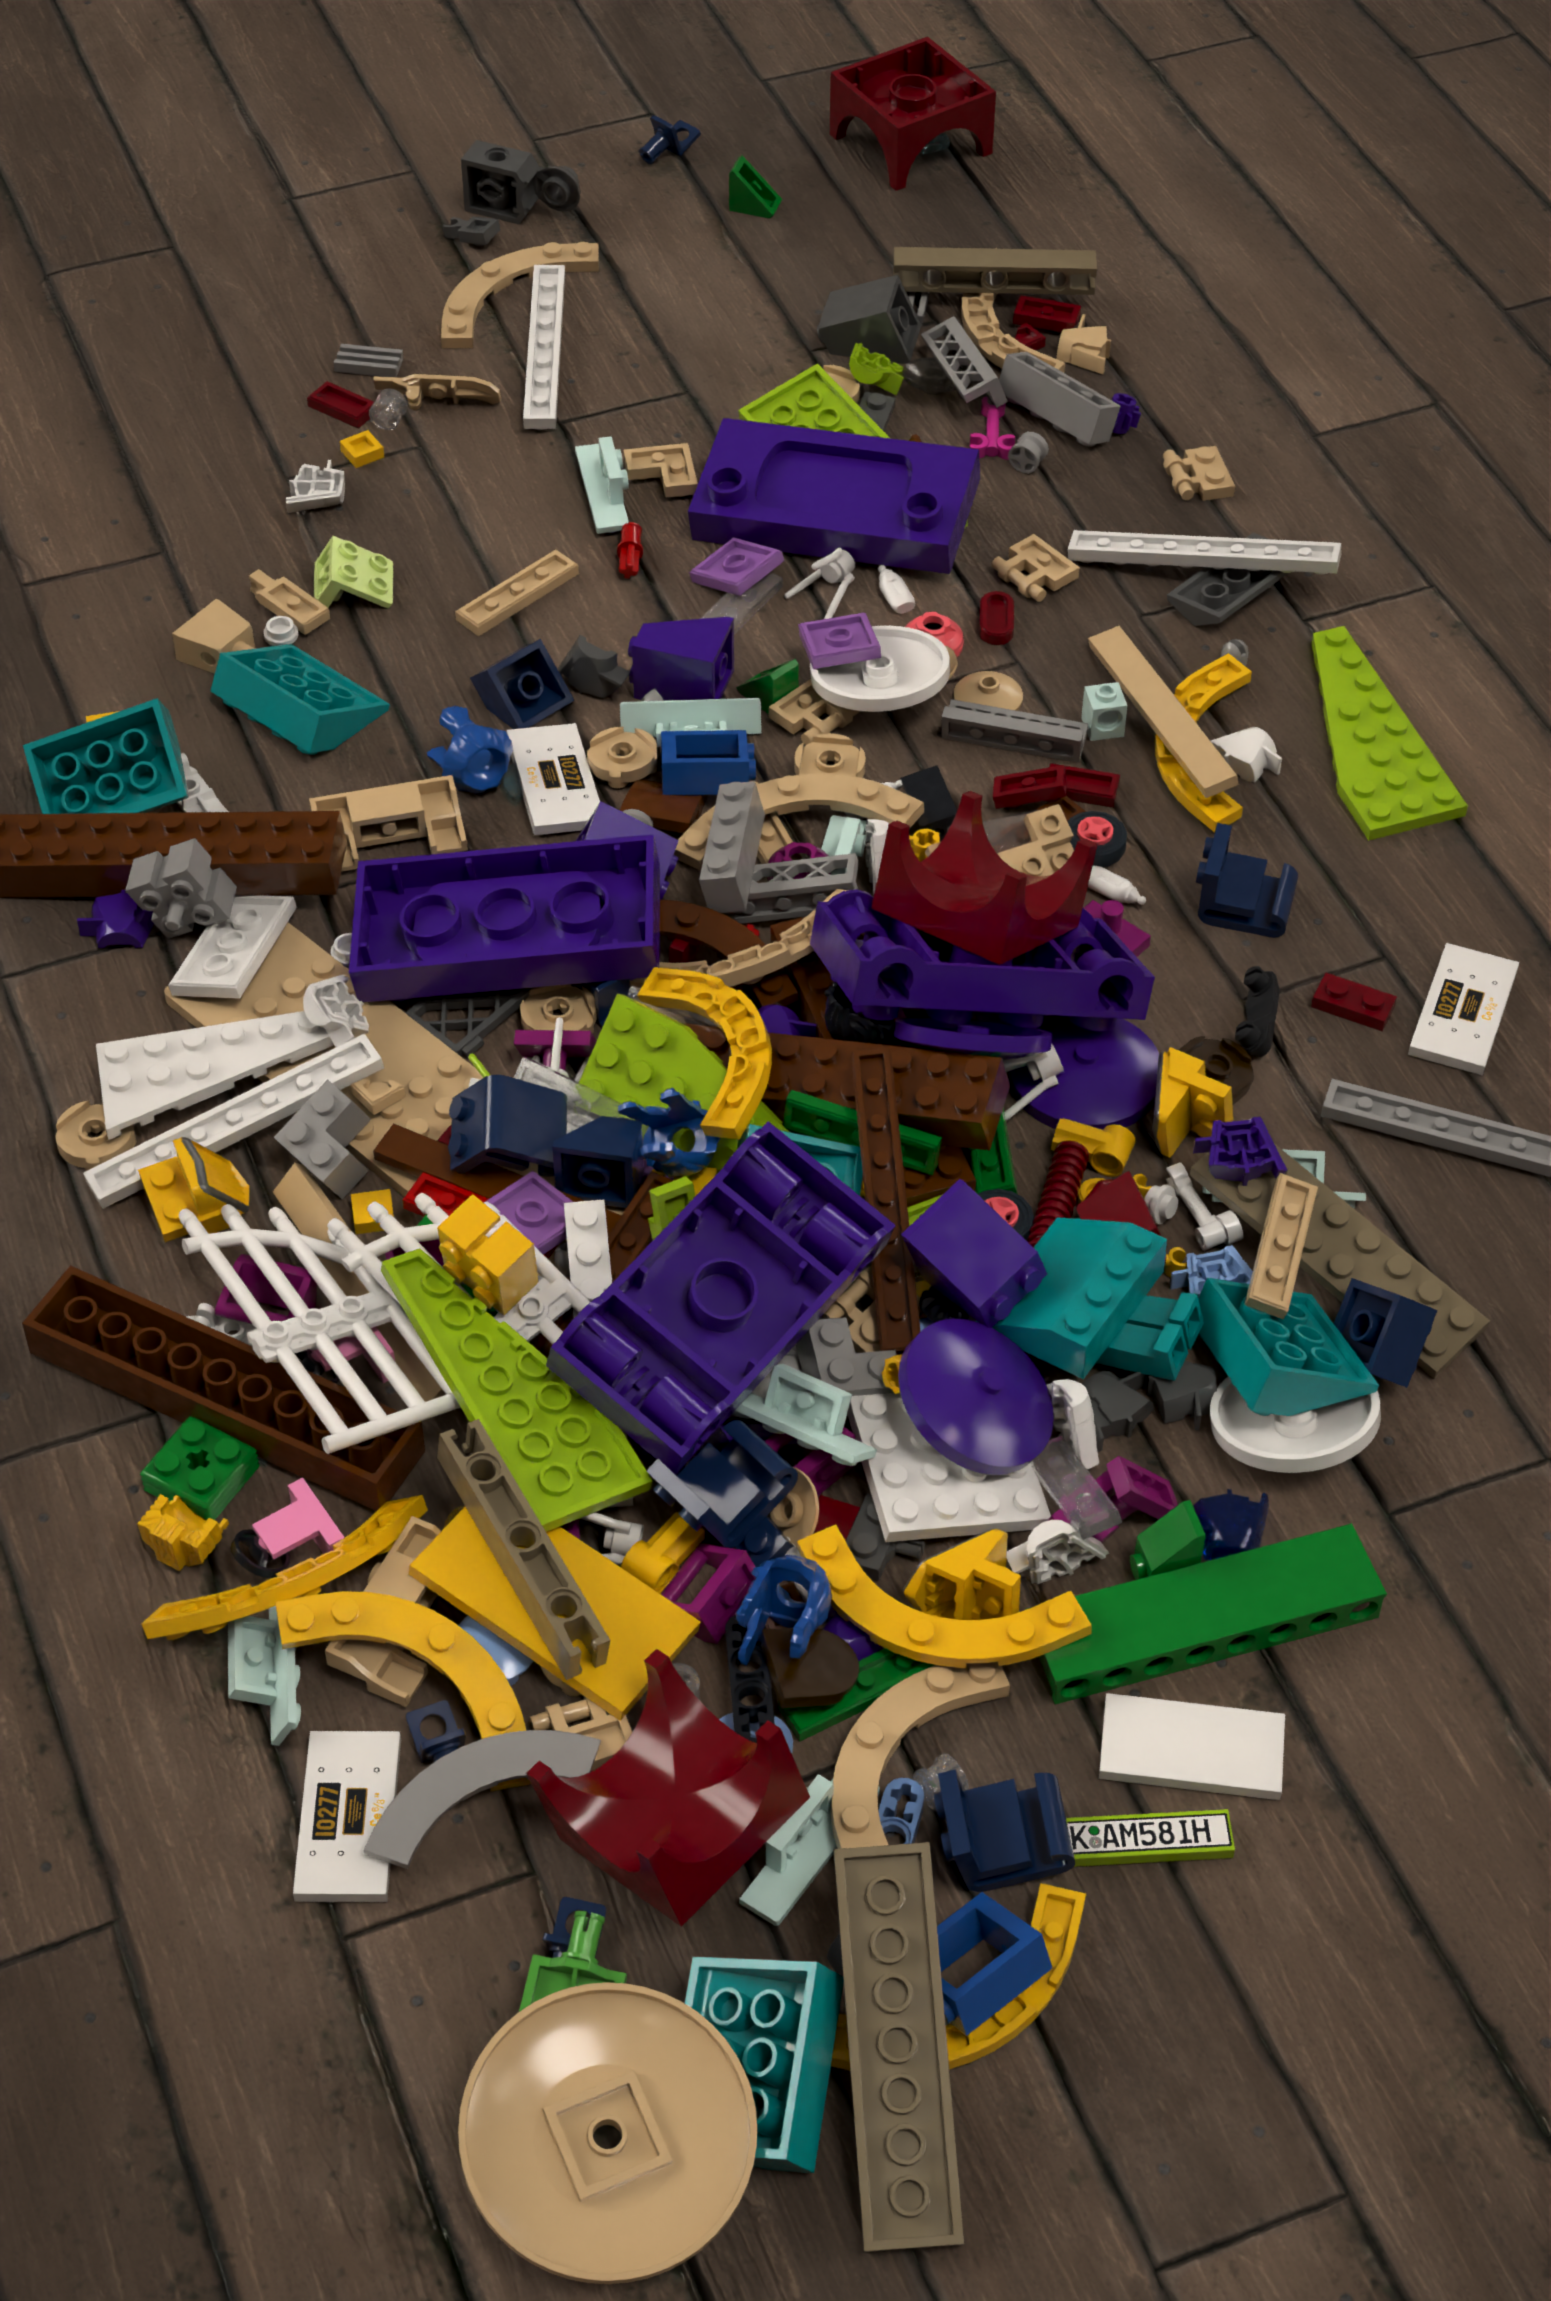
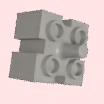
M194 838L170 846L169 854L165 857L159 851L134 859L125 891L142 910L153 911L152 922L170 939L193 931L195 922L206 927L230 919L237 886L221 868L214 870L210 868L212 857Z

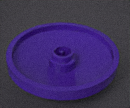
M1048 1015L1045 1017L1042 1026L1035 1027L1052 1033L1051 1044L1059 1056L1064 1072L1056 1075L1059 1084L1046 1089L1023 1108L1033 1118L1056 1129L1060 1118H1065L1103 1130L1106 1126L1112 1124L1121 1125L1125 1128L1131 1126L1152 1109L1155 1104L1159 1052L1152 1040L1134 1024L1125 1019L1117 1018L1113 1030L1093 1031L1075 1025L1071 1022L1070 1016ZM1027 1066L1008 1071L1010 1088L1016 1101H1019L1042 1082L1041 1078L1035 1081L1032 1079Z
M908 1017L895 1020L894 1037L920 1049L1000 1057L1002 1060L1029 1057L1051 1050L1052 1033L1037 1028H1025L1012 1024L971 1020L965 1024H950L931 1017Z
M945 1319L924 1328L906 1347L901 1357L898 1372L899 1389L903 1404L920 1434L944 1457L974 1472L988 1475H1003L1024 1468L1044 1450L1051 1437L1054 1420L1049 1390L1035 1364L1008 1337L993 1328H988L984 1324L975 1321Z

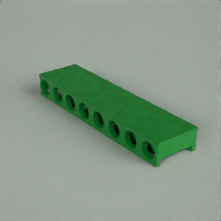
M1351 1523L1076 1595V1600L1092 1625V1634L1038 1657L1053 1691L1052 1699L1056 1705L1377 1619L1380 1615L1383 1599L1387 1593ZM1369 1602L1370 1605L1366 1608L1352 1612L1358 1605ZM1331 1613L1324 1620H1321L1319 1622H1311L1314 1618L1318 1617L1319 1615ZM1290 1624L1286 1629H1284L1281 1632L1270 1633L1273 1629L1277 1628L1278 1626ZM1242 1635H1249L1244 1641L1240 1643L1229 1644L1232 1640H1234L1237 1637H1240ZM1208 1646L1201 1653L1195 1655H1188L1192 1650L1198 1647ZM1167 1657L1160 1664L1154 1666H1146L1148 1663L1157 1658ZM1125 1668L1122 1673L1116 1676L1105 1677L1113 1670ZM1084 1679L1075 1687L1063 1688L1074 1680Z

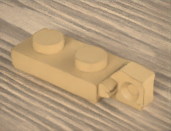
M259 569L249 575L250 591L255 594V598L259 603L277 616H286L292 619L298 631L304 635L330 619V610L327 606L284 576L274 580Z

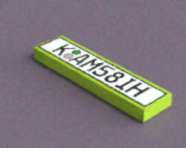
M1228 1809L1066 1818L1075 1858L1074 1867L1233 1858L1235 1853Z

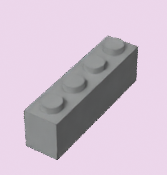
M1028 352L1006 354L999 381L1005 396H1007V401L1024 406L1030 410V414L1034 417L1048 420L1053 423V427L1056 430L1070 433L1077 437L1076 441L1082 445L1092 447L1095 444L1110 441L1121 407L1119 404Z
M755 781L731 782L719 786L699 877L707 908L719 913L746 911L765 818Z

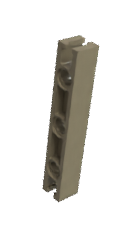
M894 247L893 276H899L906 292L1095 295V278L1097 275L1096 250Z
M477 1419L467 1424L466 1442L461 1447L465 1453L473 1452L468 1457H465L453 1442V1440L458 1438L454 1429L440 1433L438 1461L565 1679L573 1678L582 1672L580 1666L582 1652L578 1646L573 1647L572 1642L576 1639H580L592 1655L591 1662L595 1668L606 1664L610 1645L608 1635L480 1420ZM521 1545V1546H525V1547H527V1548L522 1549V1548H518V1547H516V1546ZM564 1614L569 1616V1618H560L556 1615Z

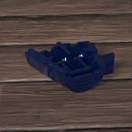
M1227 1489V1494L1201 1498L1193 1505L1206 1535L1202 1552L1205 1560H1214L1215 1558L1260 1548L1269 1509V1499L1266 1493H1262L1260 1503L1249 1501V1497L1232 1494V1489Z

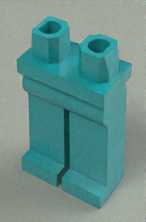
M1182 1292L1178 1300L1146 1295L1096 1363L1175 1381L1189 1354L1188 1349L1191 1350L1204 1324L1198 1295Z

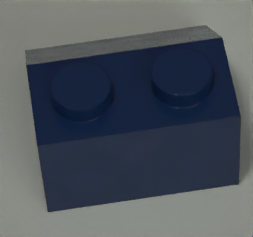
M541 639L521 647L470 677L486 708L512 729L529 728L574 701L572 694Z
M601 1116L554 1140L552 1150L555 1188L585 1201L604 1199L605 1205L627 1208L640 1189L644 1174L643 1156L640 1148L643 1147L642 1121Z
M1351 1278L1334 1325L1371 1374L1407 1388L1416 1370L1418 1359L1427 1336L1431 1332L1438 1310L1399 1294Z

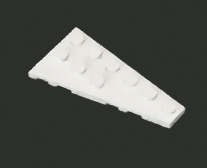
M305 1011L98 1043L96 1044L108 1140L120 1136V1130L138 1122L141 1126L155 1121L154 1115L171 1108L182 1110L234 1088V1082L249 1075H252L255 1079L267 1074L268 1067L282 1061L293 1063L333 1046V1042L325 1028L311 1023L306 1017Z

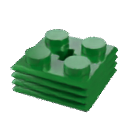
M189 1416L140 1472L142 1484L146 1492L156 1497L161 1494L169 1498V1502L173 1500L175 1495H178L194 1513L205 1520L208 1518L215 1520L259 1468L257 1450L193 1416Z

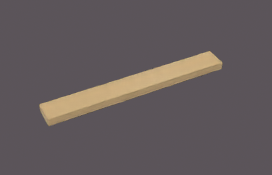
M1120 626L1088 638L1091 650L1114 680L1119 682L1121 689L1205 798L1239 785L1237 774Z
M294 1163L274 1189L273 1194L301 1234L333 1244L327 1233L329 1221L337 1218L346 1226L347 1224L308 1169L303 1164ZM318 1257L346 1296L357 1297L369 1293L354 1271L350 1273L343 1264ZM392 1322L376 1326L394 1351L395 1362L425 1402L446 1395Z

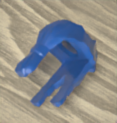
M455 705L443 709L439 719L440 725L447 728L453 737L447 751L444 746L433 748L427 752L428 758L435 761L443 769L442 776H453L455 787L458 791L476 794L483 793L488 789L497 788L508 770L510 755L513 752L512 741L509 739L506 731L475 725L470 720L467 708Z
M670 1088L661 1093L660 1097L661 1102L669 1105L668 1108L659 1106L642 1107L630 1101L618 1106L619 1114L642 1121L643 1125L649 1126L644 1134L643 1147L640 1148L641 1155L646 1158L647 1166L653 1167L657 1172H663L668 1177H689L707 1167L714 1157L720 1137L705 1136L700 1124L708 1111L701 1109L700 1101L693 1100L691 1102L683 1094L677 1092L674 1088ZM682 1128H689L694 1133L695 1144L691 1152H684L676 1148L674 1143L671 1142L674 1134Z
M785 1555L764 1561L759 1567H754L751 1574L756 1578L751 1582L747 1595L736 1612V1620L739 1625L745 1628L747 1626L743 1644L738 1652V1659L741 1664H748L769 1617L786 1628H794L790 1641L791 1658H800L806 1652L811 1635L828 1618L832 1593L826 1572L816 1561L796 1555ZM782 1581H794L802 1585L808 1591L807 1602L803 1603L791 1599L789 1593L780 1587L779 1583Z

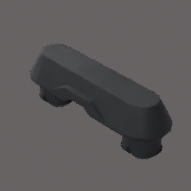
M1254 966L1246 971L1244 985L1249 988L1246 1004L1247 1021L1241 1022L1236 1027L1235 1039L1240 1042V1046L1249 1055L1262 1057L1269 1052L1272 1046L1280 988L1273 971L1264 972L1260 966Z

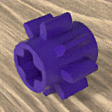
M1123 393L1114 394L1111 400L1121 407L1112 432L1125 434L1129 431L1130 426L1137 428L1141 416L1139 412L1140 407L1136 406L1137 402L1133 397Z

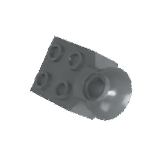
M476 140L461 158L464 207L466 212L520 224L538 199L549 208L563 212L574 209L579 203L581 194L579 180L575 171L570 167H540L532 153Z

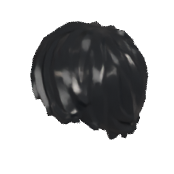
M833 982V986H829V989L825 990L824 995L827 997V1002L825 1003L826 1027L834 1040L881 1044L894 1029L893 1020H874L864 1017L862 1012L855 1013L852 1009V1003L837 982Z

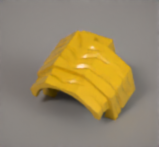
M160 1494L154 1504L150 1506V1510H147L146 1515H143L141 1521L137 1523L142 1540L154 1550L158 1561L178 1571H181L185 1565L190 1567L202 1564L204 1559L208 1557V1554L213 1551L216 1544L222 1539L221 1534L229 1525L228 1519L223 1518L220 1523L211 1518L205 1520L188 1508L178 1495H175L173 1500L169 1502V1498Z

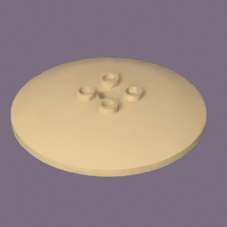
M610 1982L585 1984L552 1993L535 2001L505 2023L488 2042L470 2073L463 2093L458 2126L459 2154L463 2175L478 2211L499 2239L516 2254L529 2263L566 2279L595 2284L629 2283L662 2274L686 2262L705 2248L729 2222L746 2191L754 2165L757 2147L756 2107L748 2078L736 2053L722 2034L696 2010L665 1993L643 1986ZM603 2125H611L619 2130L622 2139L614 2148H601L593 2139L596 2129Z

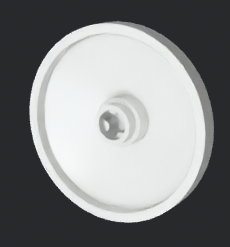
M872 626L881 647V658L813 669L810 663L811 683L819 696L834 705L857 711H891L919 704L937 694L946 685L950 676V657L944 644L928 633L901 626Z
M1228 1376L1218 1386L1217 1392H1214L1210 1403L1212 1432L1217 1443L1236 1460L1266 1471L1301 1473L1335 1466L1360 1453L1370 1444L1378 1432L1381 1422L1379 1393L1376 1391L1375 1393L1291 1416L1276 1414L1262 1416L1248 1408L1246 1401L1231 1383V1379Z

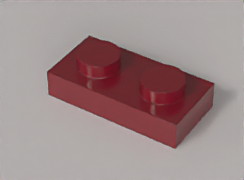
M1021 295L1014 311L1013 324L1022 325L1027 322L1033 328L1062 333L1063 329L1077 327L1081 316V305Z
M1059 765L994 777L993 801L995 808H1016L1023 804L1039 801L1051 802L1058 798L1066 797L1067 774L1065 766Z
M1325 973L1313 996L1311 1007L1383 1032L1395 1007L1397 996Z

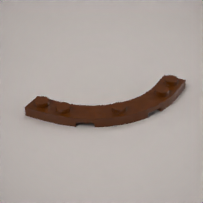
M660 900V935L667 936L668 940L677 938L688 941L690 945L697 947L701 944L715 951L717 957L722 960H728V955L758 944L761 948L766 945L747 927L713 909L681 901ZM783 967L764 975L760 981L747 985L760 1008L766 1005H781L785 1007L799 1000L798 991Z

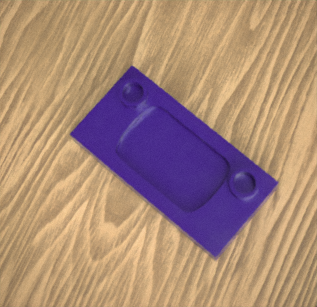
M723 418L688 509L692 540L726 544L734 537L782 552L826 557L837 548H841L850 553L855 562L950 574L980 481L979 449Z
M654 834L358 861L349 975L359 1001L390 1000L402 1002L418 997L630 979L632 981L636 978H646L654 967L659 968L660 862Z

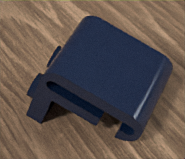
M1217 823L1214 837L1207 836L1202 858L1208 859L1207 863L1200 861L1196 877V883L1202 884L1198 909L1199 919L1210 926L1272 938L1282 936L1286 931L1298 881V872L1293 866L1284 863L1280 878L1266 876L1265 871L1268 860L1228 852L1232 826Z
M489 1075L452 1098L449 1109L452 1128L448 1145V1152L451 1155L450 1171L465 1174L485 1161L524 1171L529 1168V1162L538 1164L539 1176H554L553 1142L567 1134V1095L565 1093L505 1075Z
M734 1420L723 1427L733 1439L721 1452L709 1442L677 1476L659 1459L647 1470L658 1482L653 1490L670 1507L678 1501L684 1507L678 1514L696 1532L704 1526L727 1548H733L742 1543L747 1533L764 1520L794 1488L798 1480L797 1471L741 1420Z
M956 1769L938 1773L941 1791L934 1793V1801L940 1821L946 1819L948 1833L941 1834L944 1853L948 1862L955 1860L969 1890L975 1892L990 1891L1061 1874L1075 1866L1059 1781L1055 1775L1051 1773H1035L1036 1787L1018 1791L1014 1779L964 1790Z

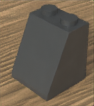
M894 275L830 292L820 323L817 326V333L820 341L825 343L829 353L832 355L850 357L855 343H862V347L869 349L871 354L877 352L884 354L892 363L907 364L911 361L921 324L899 276Z

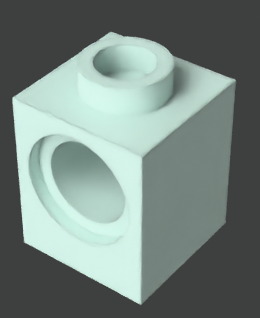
M1119 682L1084 686L1081 718L1083 723H1088L1087 734L1089 740L1096 741L1124 737L1127 703Z

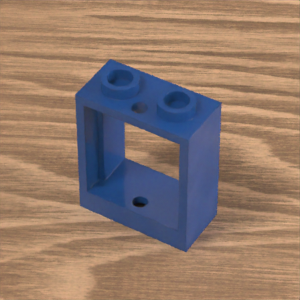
M746 730L661 731L663 795H718L721 784L756 781L754 743H747Z
M983 1892L937 1926L941 1972L982 1940H985L1002 1953L957 1989L941 1978L945 2025L952 2024L966 2036L1052 1969L1042 1934Z

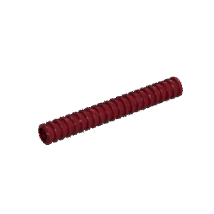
M1062 1141L1055 1147L1052 1163L1049 1166L1041 1199L1033 1219V1226L1027 1242L1033 1248L1057 1217L1071 1218L1073 1215L1076 1198L1078 1197L1081 1181L1083 1180L1089 1160L1087 1148L1076 1141Z

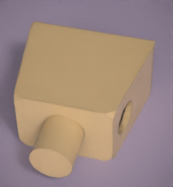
M218 599L212 601L172 633L176 659L178 661L214 674L220 653L256 649L250 623Z

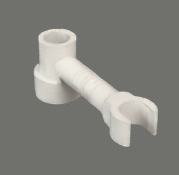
M1179 1162L1166 1168L1171 1176L1166 1179L1167 1184L1175 1189L1176 1195L1182 1198L1200 1226L1195 1229V1237L1203 1251L1222 1243L1228 1246L1243 1239L1242 1226L1236 1214L1229 1210L1217 1216L1211 1215L1193 1188L1192 1181L1182 1163Z

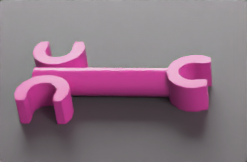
M983 397L981 413L987 418L986 436L980 433L970 434V448L979 449V458H983L986 455L990 457L998 455L1001 459L1009 460L1008 453L1015 444V436L1006 434L999 437V418L1005 414V404L996 408L995 405L988 403L987 397Z

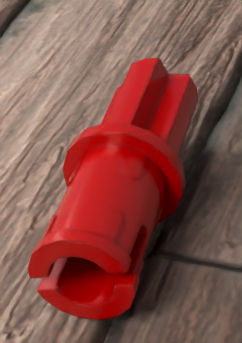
M628 522L622 526L621 542L617 546L619 572L624 574L626 579H630L631 576L638 574L639 559L643 556V547L641 545L642 528L634 522Z

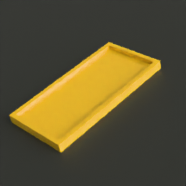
M464 1507L409 1565V1575L621 1721L648 1690V1675L644 1660L654 1650L658 1649L669 1656L672 1662L699 1631L701 1621L562 1527H557L546 1533L610 1639L606 1664L596 1668L591 1662L592 1655L580 1639L574 1640L572 1642L573 1647L578 1646L582 1652L580 1659L582 1672L566 1680L466 1507ZM521 1545L516 1546V1547L522 1548V1549L527 1548V1547L521 1546ZM564 1614L556 1615L560 1618H569V1616Z

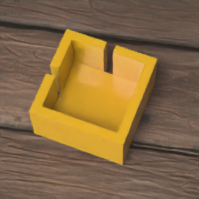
M472 1194L437 1227L440 1241L439 1249L444 1263L442 1267L456 1279L455 1282L457 1284L463 1281L473 1290L474 1296L482 1301L488 1309L494 1307L501 1314L505 1315L539 1282L534 1243L507 1221L489 1238L485 1236L501 1219L497 1213Z

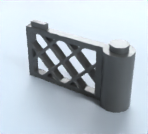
M522 988L515 995L501 996V990L495 991V996L474 997V993H469V998L448 999V995L424 997L410 1008L406 1014L458 1055H464L468 1058L469 1054L476 1052L484 1045L483 1038L520 1008L522 1000L525 1002V999L530 996L529 990L532 988ZM495 1006V1012L489 1017L474 1018V1008ZM468 1008V1019L447 1020L448 1009ZM442 1010L441 1021L425 1022L420 1018L427 1011ZM468 1029V1035L457 1044L447 1038V1030Z

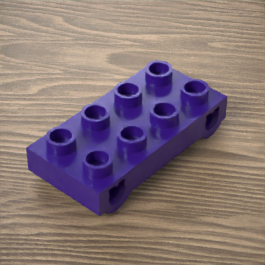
M857 889L847 890L833 896L828 902L817 901L810 945L830 972L831 980L838 983L852 1003L853 1011L855 1013L862 1012L866 1018L893 1020L898 1017L900 1007L926 1009V1014L935 1020L950 1024H965L971 1021L973 1011L998 1012L1001 1020L1015 1026L1035 1028L1043 1025L1045 1015L1070 1016L1071 1022L1075 1025L1093 1031L1113 1030L1117 1018L1146 1019L1155 976L1102 919L1093 918L1084 908L1082 909L1077 928L998 965L872 909L874 897L868 892ZM861 933H865L864 940H856Z
M768 1121L740 1145L720 1172L599 1297L592 1300L578 1313L559 1339L551 1346L546 1366L676 1475L772 1371L773 1367L783 1359L885 1248L896 1225Z

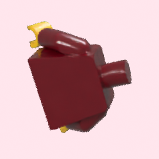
M1127 1171L1116 1179L1098 1181L1085 1200L1079 1203L1076 1208L1081 1219L1129 1222L1162 1236L1144 1200L1152 1186L1146 1187L1147 1178L1143 1174H1136L1132 1177L1130 1171ZM1181 1247L1172 1248L1169 1254L1165 1256L1164 1272L1170 1278L1171 1272L1188 1269L1187 1263H1182L1186 1253Z

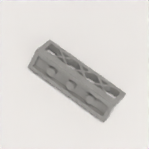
M955 316L921 334L925 344L966 403L985 393L996 408L1008 402L998 377ZM948 333L945 340H935L940 336ZM949 350L957 351L955 356H946ZM960 365L968 366L966 371H957ZM970 381H978V382H979V383L976 384L975 386H973V387H971V388H969V389H966V388L968 387Z
M951 699L949 706L944 707L942 714L943 739L1080 763L1088 732V723Z
M853 853L757 864L754 867L746 911L722 914L729 916L740 924L808 916L816 909L817 901L823 902L836 889L858 890L856 883L857 855ZM847 868L845 874H829L835 869ZM799 873H810L804 878L793 879ZM763 877H774L768 882L757 883Z

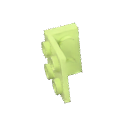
M332 536L315 562L314 598L329 608L333 601L337 602L340 599L344 590L385 608H390L393 603V561L382 554L373 553L359 547L351 541Z

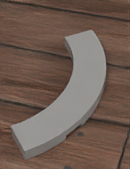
M526 1730L499 1734L462 1746L424 1769L399 1792L374 1827L364 1848V1854L408 1869L415 1852L426 1835L440 1821V1818L457 1803L481 1791L497 1786L501 1782L520 1778H527L528 1780L526 1772L539 1760L550 1767L554 1774L559 1777L571 1778L585 1775L591 1772L601 1740L577 1733L556 1730Z

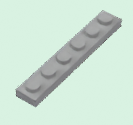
M1335 1079L1331 1080L1322 1107V1117L1551 1177V1136L1355 1084Z

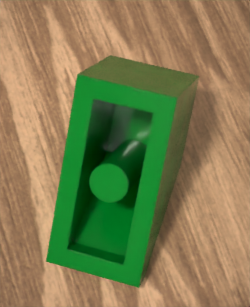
M1191 1500L1181 1502L1137 1536L1135 1553L1130 1555V1566L1136 1580L1201 1563L1206 1535Z

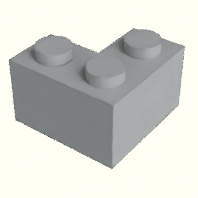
M328 1079L274 1136L282 1146L341 1199L369 1171L345 1147L371 1119Z
M846 1317L818 1319L797 1342L796 1348L803 1373L851 1393L852 1396L894 1393L889 1387H885L881 1372L884 1370L885 1360L895 1356L896 1351L855 1353Z

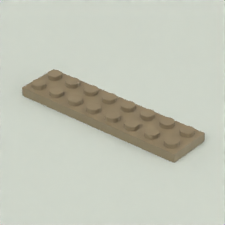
M1275 1144L1287 1168L1285 1175L1318 1187L1299 1267L1341 1302L1344 1299L1351 1278L1438 1310L1431 1332L1427 1336L1417 1362V1366L1435 1379L1488 1328L1490 1320ZM1207 1152L1191 1167L1190 1176L1262 1235L1276 1180L1272 1171L1261 1174V1177L1249 1180L1247 1186H1243L1240 1181L1215 1179L1209 1170L1210 1152Z
M930 1842L834 1849L864 2253L964 2245Z

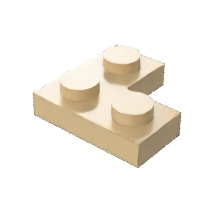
M688 443L624 449V462L628 480H645L661 477L665 497L694 495L698 482Z

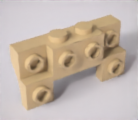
M452 775L309 798L311 811H340L347 839L341 872L358 868L359 857L357 848L427 836L431 854L468 850L457 791Z
M1059 804L1026 814L1023 821L1032 842L997 853L1000 858L1012 868L1027 875L1049 876L1059 870L1074 852L1070 843L1074 835ZM941 842L929 845L925 851L927 857L938 847V845Z
M412 1516L383 1562L376 1563L372 1568L368 1578V1585L363 1592L395 1596L413 1601L430 1609L438 1594L410 1576L409 1565L435 1539L441 1530L431 1523ZM366 1640L331 1641L325 1649L327 1665L366 1681L369 1692L404 1707L408 1706L428 1674L427 1663L404 1653L403 1647L389 1642L384 1644Z

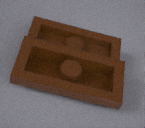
M640 779L636 780L629 789L620 811L623 812L628 809L640 810L651 818L653 828L685 833L694 823V820L700 818L708 795H663L661 782Z

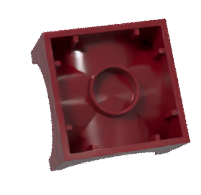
M927 36L831 72L829 134L835 140L846 136L848 125L855 116L863 120L871 128L882 147L888 166L889 185L895 191L906 188L910 168L920 151L933 138L948 130L959 128L969 130L975 141L976 152L982 157L993 154L996 91Z
M972 791L962 794L959 808L947 834L938 847L921 862L915 856L910 844V826L898 820L889 823L872 909L998 965L1079 926L1097 843L1088 839L1078 841L1068 861L1052 875L1032 876L1019 872L1004 862L991 846L982 821L981 808L983 796Z
M656 1649L644 1660L648 1675V1690L641 1717L628 1740L611 1759L594 1771L578 1777L564 1778L556 1776L552 1769L540 1760L526 1774L562 1842L682 1927L810 1798V1795L781 1728L768 1720L755 1732L757 1743L742 1737L720 1721L703 1705L680 1677L669 1656Z

